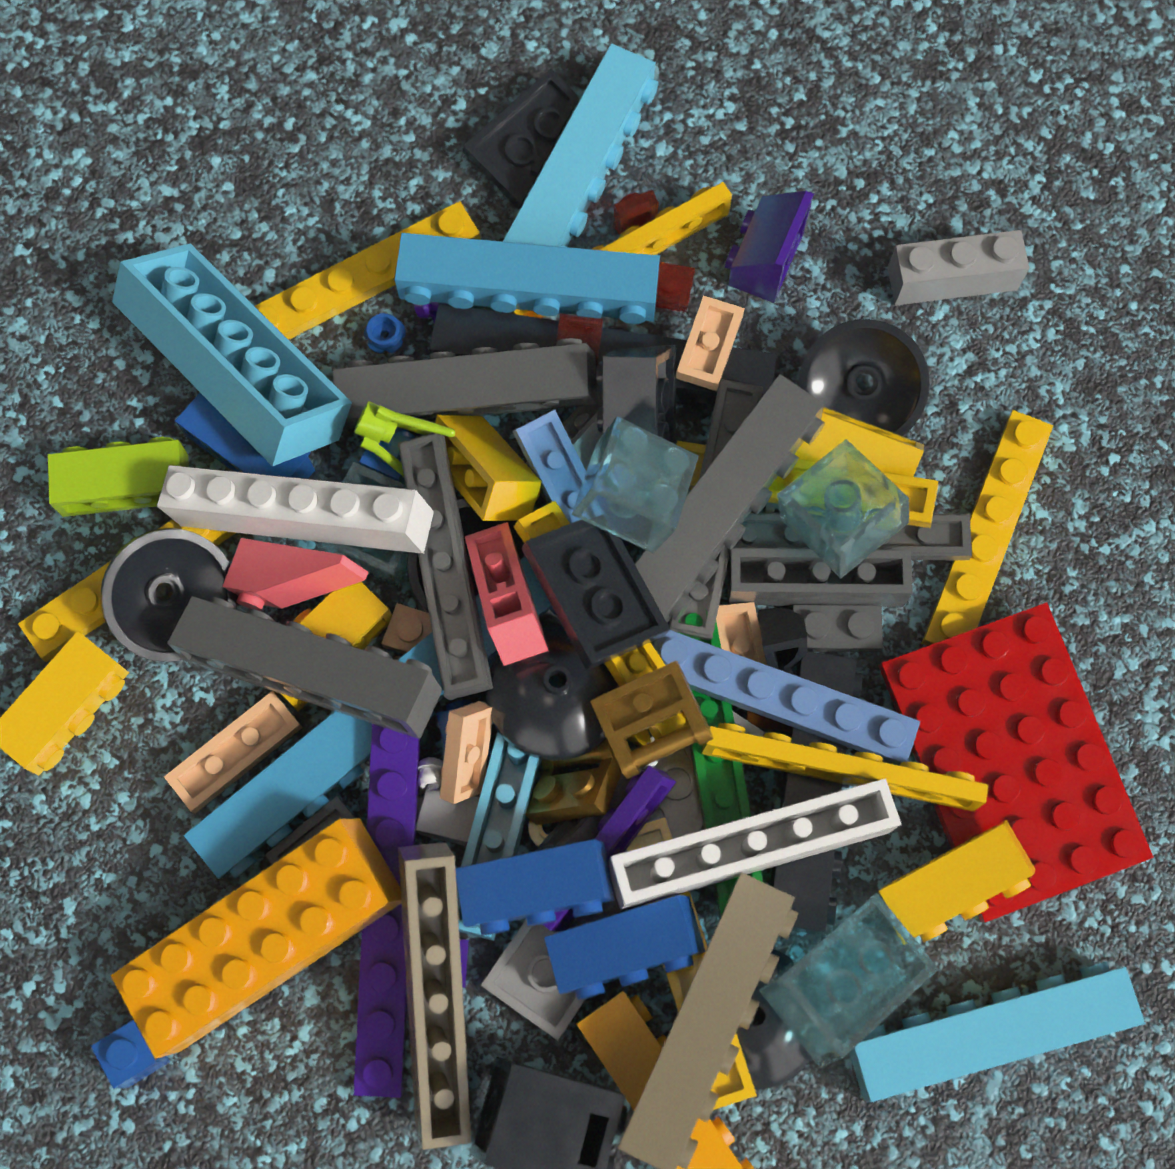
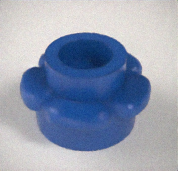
M387 313L373 316L364 330V337L368 340V347L373 352L379 354L384 353V351L388 353L396 352L403 345L402 338L406 335L403 323ZM383 332H388L389 336L387 338L381 337V334Z

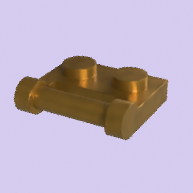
M676 660L590 701L616 760L627 779L640 774V768L697 741L702 745L714 739L679 662ZM684 712L689 722L688 725L633 751L630 749L626 738Z
M608 739L596 749L580 757L555 761L542 759L544 770L538 784L534 788L533 796L525 815L535 825L605 815L622 773ZM600 763L599 768L567 773L569 768Z

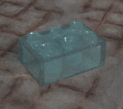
M878 893L852 908L759 991L821 1068L844 1058L939 968Z

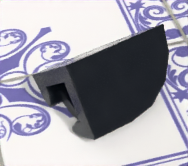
M769 608L759 610L762 647L767 665L793 674L792 669L801 661L803 656L806 657L808 652L807 631L802 616L790 609Z

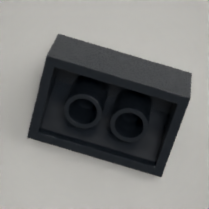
M676 345L616 349L604 355L603 361H600L597 367L598 388H603V406L599 407L597 413V428L599 432H603V449L599 451L597 459L598 474L603 476L604 489L656 492L669 480L676 450Z

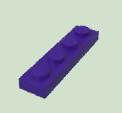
M650 765L645 771L641 770V773L634 776L626 787L628 795L617 809L612 808L601 819L597 828L600 833L595 840L605 843L608 862L611 856L622 854L626 851L675 785L676 781L664 771ZM573 909L555 912L556 921L543 925L550 931L562 932L567 930L576 918L574 917Z

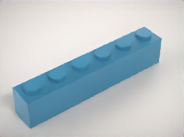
M401 233L395 283L399 299H405L409 303L416 305L441 302L460 309L471 308L475 305L491 307L496 311L505 313L520 309L531 310L542 316H555L559 313L576 314L578 317L586 320H598L601 317L620 318L621 321L629 324H640L644 321H654L660 255Z

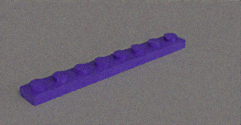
M372 724L367 831L400 886L398 847L415 846L420 739ZM402 903L362 929L353 1096L401 1098L403 1095L408 1000Z

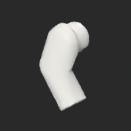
M428 757L419 761L417 794H425L427 785L428 790L431 791L441 787L442 760Z

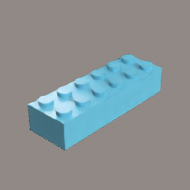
M191 243L120 262L112 303L271 466L339 441L352 402Z

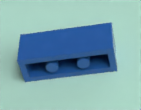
M201 393L194 398L175 420L188 439L232 472L308 479L315 471L308 457L311 452L271 466Z
M595 839L455 869L464 927L480 928L481 935L509 931L510 921L525 918L527 926L556 921L555 912L573 909L574 917L599 913L603 911L601 903L615 900L605 843Z
M681 895L544 937L559 994L575 992L577 1000L604 993L603 984L620 979L621 987L648 980L647 970L664 965L666 973L691 967L694 965L692 956L705 953L690 897Z

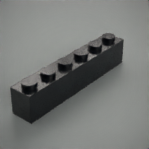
M807 652L806 657L803 656L797 664L796 676L858 699L860 697L862 673L855 672L857 659ZM791 726L788 735L791 738V743L808 747L809 743L812 742L826 743L837 748L836 753L846 754V746ZM784 772L780 808L840 792L842 788H849L850 785ZM833 849L772 867L770 886L795 897L790 909L799 914L791 931L821 935L826 932V925H834L837 898L830 897L832 878L839 879L842 865L841 851Z

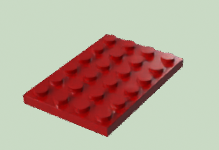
M1047 602L878 665L896 712L921 721L912 746L916 762L928 766V772L946 775V772L949 771L964 772L975 777L974 782L988 784L986 803L975 811L933 803L951 849L1007 820L1036 869L1034 875L1027 878L1031 886L1024 891L1007 899L1001 892L985 900L989 908L978 914L980 922L986 923L1154 858Z

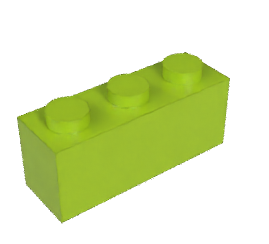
M155 437L150 439L148 443L135 445L127 442H111L106 444L105 448L90 450L79 446L64 448L62 453L48 454L49 504L62 517L156 507L169 465L189 467V455L179 440H174L170 437Z

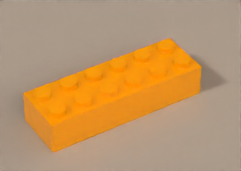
M339 819L110 976L154 1058L158 1059L184 1050L400 905L401 887L360 819Z

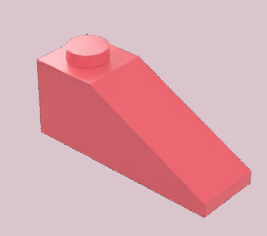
M508 522L465 536L487 628L503 665L505 666L548 651L539 616Z
M241 538L222 587L238 596L236 602L249 609L262 611L264 605L283 609L366 580L368 571L342 554Z

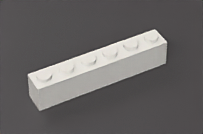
M171 465L168 467L157 504L158 508L182 527L422 554L425 551L434 511L416 490Z
M885 778L611 856L608 864L620 911L733 879L739 877L741 872L750 874L885 835L900 826L901 822Z

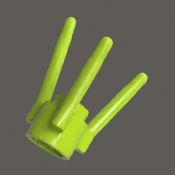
M367 401L354 430L355 434L364 437L360 447L375 453L403 477L402 463L379 445L380 441L389 444L397 427L422 435L435 433L448 437L455 436V430L452 428L394 412L371 401Z

